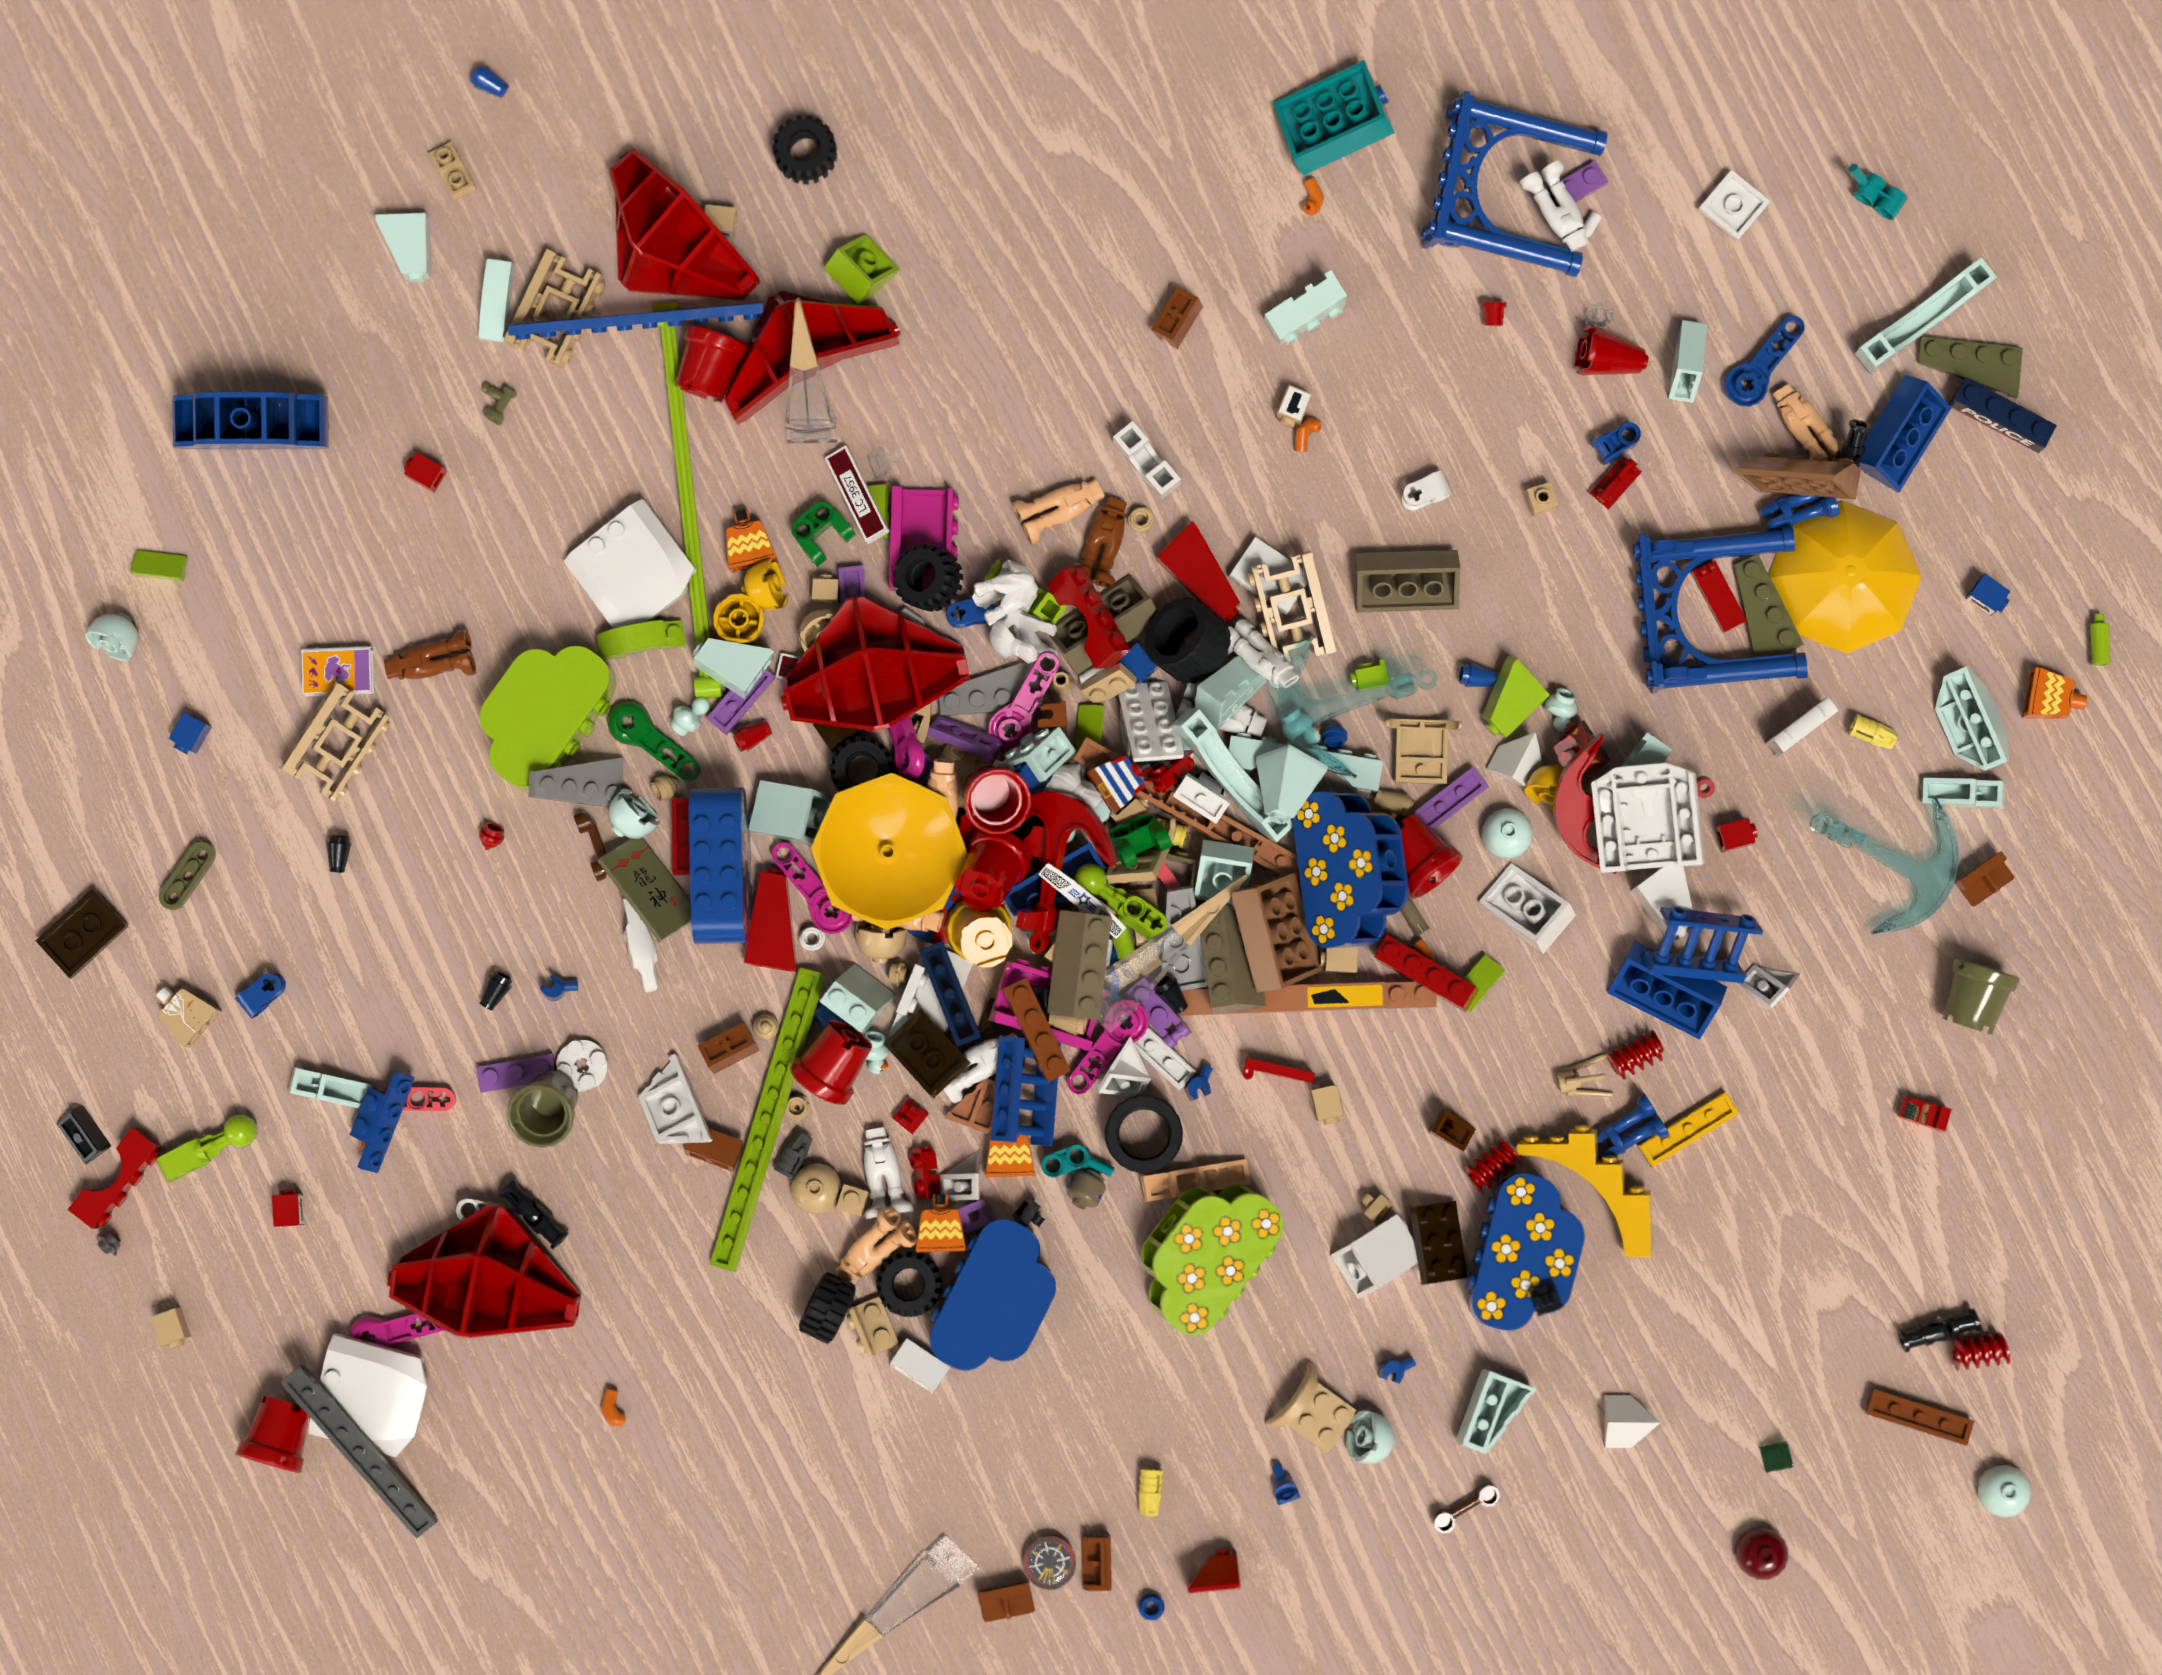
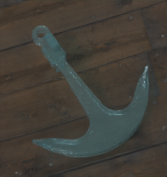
M1313 636L1296 652L1289 662L1294 667L1293 671L1299 675V679L1308 661L1311 644L1314 640ZM1424 668L1418 673L1417 677L1410 672L1391 678L1386 686L1321 700L1307 697L1301 691L1298 679L1296 683L1288 688L1279 685L1278 712L1280 722L1286 737L1293 747L1327 765V771L1356 779V774L1352 773L1342 762L1322 750L1318 745L1316 731L1320 724L1328 719L1388 696L1397 700L1416 694L1419 687L1424 690H1430L1437 684V674L1430 668ZM1423 676H1431L1432 681L1430 683L1423 682Z
M1937 797L1932 798V807L1938 844L1934 855L1925 861L1914 860L1865 840L1866 835L1841 821L1833 822L1827 814H1815L1810 820V828L1813 832L1827 837L1828 840L1844 848L1855 847L1911 883L1914 890V898L1911 905L1905 911L1888 918L1871 930V934L1899 931L1920 924L1942 906L1952 890L1959 864L1958 841L1951 821ZM1822 819L1824 825L1822 828H1819L1818 823Z

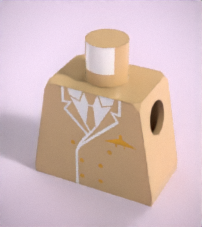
M165 986L156 995V998L165 1005L158 1014L159 1018L183 1047L190 1048L222 1012L219 1008L188 989L181 988L175 994Z

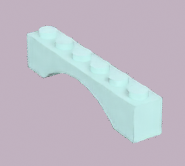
M1981 257L1911 312L1862 345L1855 355L1871 374L1990 286L1997 276Z
M1189 708L1171 725L1263 837L1270 841L1278 842L1293 828L1291 819L1286 820L1284 824H1278L1273 822L1269 815L1265 814L1261 788L1233 758L1214 726L1200 709Z
M1237 733L1236 736H1231L1229 752L1245 772L1251 773L1257 770V756L1285 746V744L1277 743L1275 738L1262 737V740L1251 739L1252 735ZM1287 741V745L1290 744L1327 765V770L1332 771L1341 778L1351 790L1378 793L1383 761L1378 760V756L1363 754V757L1352 756L1353 752L1338 749L1337 753L1327 752L1328 748L1324 746L1313 745L1312 749L1303 748L1302 743Z

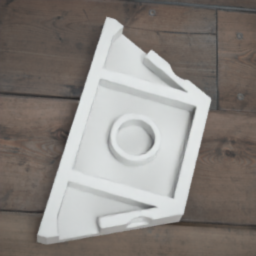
M673 1054L670 1056L669 1060L671 1061L665 1069L655 1075L650 1086L646 1087L638 1097L654 1138L659 1144L712 1142L713 1139L678 1055Z

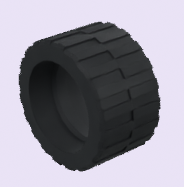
M1183 597L1167 603L1156 613L1149 623L1144 641L1146 654L1155 665L1177 681L1185 684H1194L1207 679L1222 665L1229 652L1231 633L1227 623L1206 605L1195 598ZM1197 628L1192 642L1183 651L1178 653L1184 638Z
M1142 1094L1125 1099L1111 1112L1105 1127V1140L1110 1154L1118 1164L1132 1172L1152 1173L1163 1169L1176 1157L1182 1145L1183 1127L1179 1115L1165 1100L1153 1095ZM1137 1110L1156 1112L1164 1119L1168 1127L1169 1136L1165 1148L1158 1155L1147 1159L1130 1155L1123 1148L1120 1141L1119 1132L1122 1122L1129 1114Z

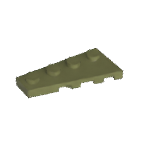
M1921 336L1919 339L1917 363L1945 374L1958 376L1962 380L1968 378L1989 390L1999 391L2007 394L2008 397L2017 399L2023 347Z
M1759 554L1735 564L1754 656L1785 655L1803 646L1804 643Z

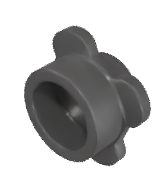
M108 1231L103 1235L97 1234L99 1241L97 1246L105 1254L108 1255L111 1252L116 1256V1251L121 1246L117 1239Z

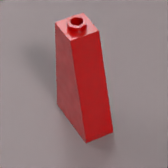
M1192 521L1157 556L1156 561L1195 599L1206 605L1224 621L1231 622L1240 612L1238 610L1240 601L1200 530Z
M767 868V872H760L744 963L797 973L798 967L788 878L782 875L781 870Z

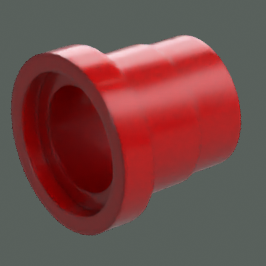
M1481 302V308H1484V326H1503L1504 308H1507V302Z

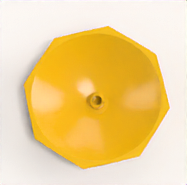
M1841 501L1838 502L1839 516L1833 518L1821 516L1793 525L1795 551L1776 553L1769 576L1800 636L1838 651L1850 653L1902 630L1922 574L1898 522Z
M893 773L836 793L811 846L815 863L832 906L886 930L943 909L968 855L947 798Z

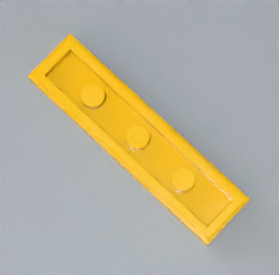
M1725 1091L1668 1126L1667 1130L1670 1134L1668 1137L1661 1139L1654 1135L1639 1144L1638 1148L1650 1167L1653 1168L1738 1115L1739 1111Z

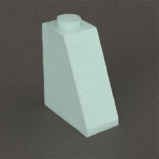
M427 214L375 215V220L405 279H409V282L418 283L423 282L426 278H431L430 219Z
M1682 320L1677 336L1668 399L1694 402L1703 374L1707 324Z
M708 638L704 644L700 643L694 650V666L745 699L774 660V651L769 648Z

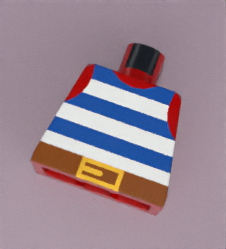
M1125 755L1091 769L1086 774L1096 790L1101 793L1103 801L1113 815L1146 786L1141 776L1152 770V767L1148 761L1131 763Z

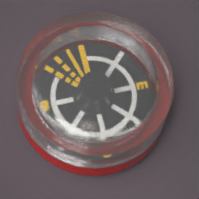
M1047 1535L1036 1539L1030 1544L1025 1553L1024 1570L1026 1576L1039 1588L1045 1590L1058 1589L1067 1584L1075 1572V1552L1066 1540L1058 1536Z

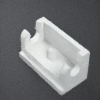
M909 1339L905 1340L890 1363L892 1368L931 1394L935 1392L950 1368Z

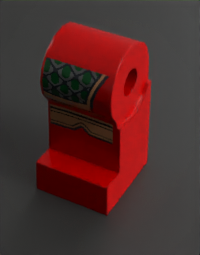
M1903 1096L1897 1117L1939 1132H1945L1952 1109Z

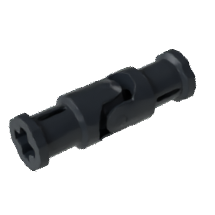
M1852 419L1849 422L1850 430L1847 439L1843 440L1838 459L1853 460V463L1859 467L1861 456L1866 448L1864 445L1867 433L1871 432L1872 427L1865 421Z
M516 1179L512 1180L503 1188L499 1196L501 1198L504 1197L514 1207V1211L517 1214L524 1215L523 1219L537 1235L541 1234L551 1244L550 1248L554 1250L567 1238L569 1233L563 1231L553 1221L554 1218L541 1205L537 1204L531 1195H527L517 1185L518 1181ZM544 1214L543 1220L535 1226L533 1223Z
M1971 1308L1967 1313L1953 1316L1951 1314L1935 1319L1930 1323L1931 1325L1921 1323L1919 1327L1911 1330H1898V1336L1904 1352L1907 1353L1910 1352L1911 1348L1924 1344L1930 1346L1936 1341L1943 1342L1957 1338L1961 1333L1970 1330L1980 1331L1981 1325L1975 1309ZM1943 1321H1946V1323H1947V1325H1948V1329H1947V1327L1944 1325Z

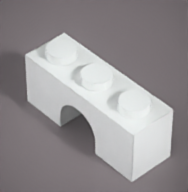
M1133 421L1113 436L1115 446L1161 501L1181 485V478L1166 460L1163 461L1149 444L1147 437Z

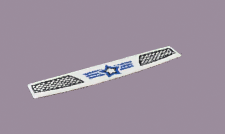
M1049 863L1041 870L1039 875L1084 913L1112 916L1110 934L1117 939L1126 929L1102 903Z

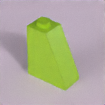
M1508 656L1505 659L1482 714V717L1487 722L1485 727L1494 736L1498 734L1507 738L1550 696L1518 658Z

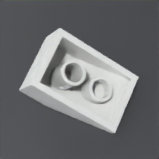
M1512 863L1479 901L1484 908L1542 954L1546 952L1576 916L1569 902Z

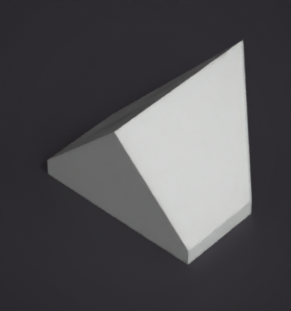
M1536 732L1498 746L1487 769L1525 789L1531 774L1538 768L1543 767Z
M1754 964L1746 973L1744 983L1738 984L1765 1010H1769L1790 990L1801 973L1762 968Z
M1131 1037L1098 1086V1093L1134 1097L1142 1095L1150 1082L1151 1077Z
M980 1149L947 1173L940 1174V1194H948V1200H980Z
M1604 1395L1605 1448H1632L1660 1424L1631 1395Z

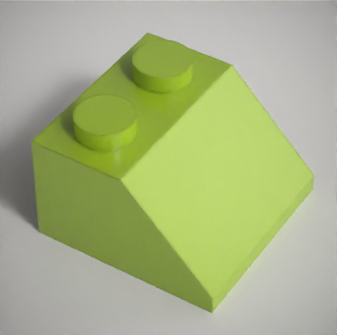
M867 234L838 248L824 267L831 278L857 304L875 295L900 271V268Z

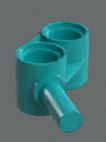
M1851 164L1848 170L1858 182V187L1853 193L1854 197L1861 203L1873 208L1884 218L1894 220L1908 199L1906 194L1893 186L1884 189L1886 182L1880 176L1872 172H1868L1865 175L1857 164Z
M1073 1145L1046 1156L1041 1164L1044 1174L1052 1178L1082 1167L1085 1169L1089 1167L1111 1177L1115 1169L1113 1166L1092 1158V1154L1088 1153L1086 1148L1081 1145ZM1075 1149H1080L1085 1154L1084 1161L1080 1164H1074L1070 1160V1154ZM1054 1158L1059 1160L1061 1167L1057 1173L1052 1174L1047 1171L1046 1163Z

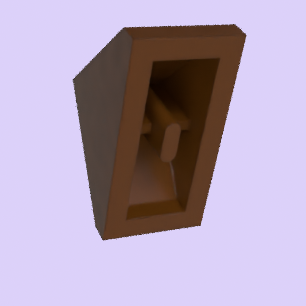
M1441 1109L1428 1133L1464 1152L1476 1129L1449 1111Z

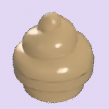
M668 776L656 777L655 781L651 783L654 796L659 801L664 799L670 800L674 796L678 780Z
M761 1015L753 1023L754 1034L761 1040L773 1039L778 1033L779 1024L771 1015Z

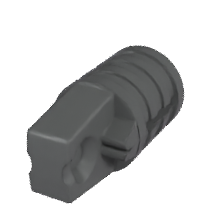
M796 1131L785 1147L774 1170L794 1179L803 1165V1161L806 1159L813 1139L800 1131Z

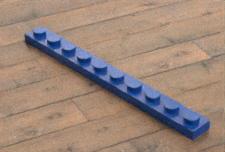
M763 302L510 324L508 325L509 336L515 335V340L531 339L530 334L540 333L541 338L555 337L557 331H566V335L582 334L581 329H591L592 333L607 332V327L617 326V331L632 330V325L642 324L643 329L657 328V323L668 322V326L683 325V320H693V324L708 323V318L718 317L719 322L734 321L733 316L744 315V320L758 319L759 314L764 313Z

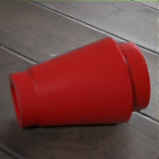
M764 721L738 728L737 732L733 733L732 736L740 752H743L745 750L750 751L768 736L772 735V731L768 723Z

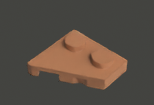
M990 1079L981 1081L961 1102L946 1114L945 1118L991 1135L996 1082Z

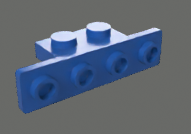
M395 1071L386 1094L375 1088L368 1087L350 1132V1136L366 1143L358 1164L359 1169L374 1173L379 1172L415 1077Z

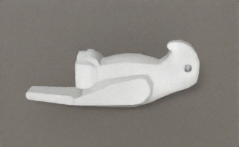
M623 898L628 922L623 937L625 942H627L631 966L640 973L644 992H654L659 986L655 972V964L658 962L655 946L645 923L640 919L626 898Z

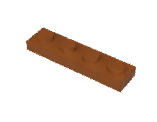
M1024 977L1002 988L1004 996L1045 1081L1050 1082L1071 1071L1027 978Z
M1872 1389L1865 1411L1867 1415L1965 1446L1968 1445L1974 1424L1973 1420L1876 1389Z

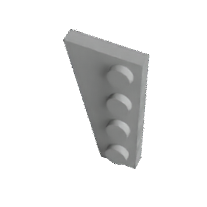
M1023 662L962 683L939 698L940 716L998 712L1012 702L1034 662L1029 664ZM1037 669L1034 671V673H1038L1036 681H1029L1028 683L1031 685L1030 690L1033 692L1035 689H1041L1039 685L1040 672ZM1042 698L1035 710L1040 709L1042 706Z
M624 757L532 771L529 776L528 798L609 808L613 798L622 790Z
M1193 885L1167 890V927L1164 932L1162 977L1171 975L1172 978H1176L1182 991L1208 986L1201 934L1189 946L1183 937L1171 926L1197 908Z

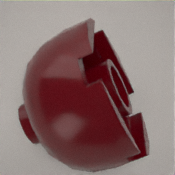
M1766 1527L1746 1531L1739 1538L1735 1547L1739 1568L1746 1575L1757 1580H1769L1778 1576L1785 1569L1789 1559L1785 1540L1776 1531Z

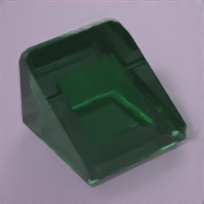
M1787 1441L1759 1447L1766 1473L1794 1467Z

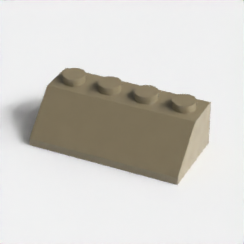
M1458 550L1356 553L1357 612L1459 609L1460 562Z
M1131 574L1100 594L1103 603L1112 614L1114 622L1125 636L1127 643L1147 630L1149 623L1158 612L1151 598ZM1076 609L1055 624L1057 632L1054 636H1049L1068 665L1078 675L1089 669L1093 664L1084 650L1088 636L1087 622L1083 613Z
M1224 905L1201 933L1210 1004L1215 1015L1266 1007L1264 992L1256 993L1255 985L1252 982V974L1245 955V946L1239 931L1233 905Z
M1060 910L1047 1013L1099 1020L1112 916Z

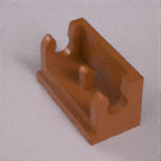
M1176 287L1151 330L1160 340L1165 339L1172 347L1178 349L1203 308L1199 298Z
M1066 701L1042 705L1040 710L1044 712L1041 713V716L1046 717V719L1038 720V730L1040 731L1046 727L1049 730L1060 727L1063 733H1067Z
M744 1022L698 1045L708 1068L713 1074L760 1051Z
M710 1128L708 1129L713 1139L712 1142L686 1144L684 1149L685 1155L734 1172L743 1148L742 1140Z
M1082 1536L1083 1590L1112 1591L1111 1536Z

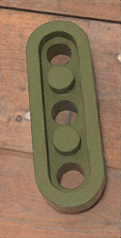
M196 842L189 848L159 893V901L164 908L178 910L185 905L215 861L216 852L212 845L206 842ZM202 851L207 852V857L204 860H201L199 857ZM187 872L192 873V879L190 881L185 880V874ZM173 893L178 895V899L175 902L170 900V896Z

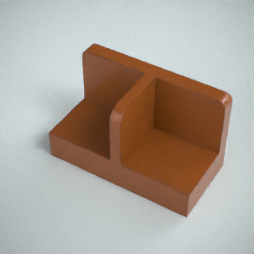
M2002 851L1994 854L1955 882L1972 907L1998 892L2000 888L2014 879V875L2004 863L2007 858Z
M1029 1581L981 1590L977 1593L984 1622L1005 1618L1011 1619V1617L1035 1611Z

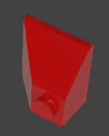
M1231 1549L1215 1550L1216 1554L1210 1555L1187 1583L1188 1594L1241 1589L1237 1553H1231Z

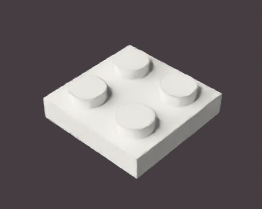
M1731 170L1698 210L1735 241H1738L1771 201Z

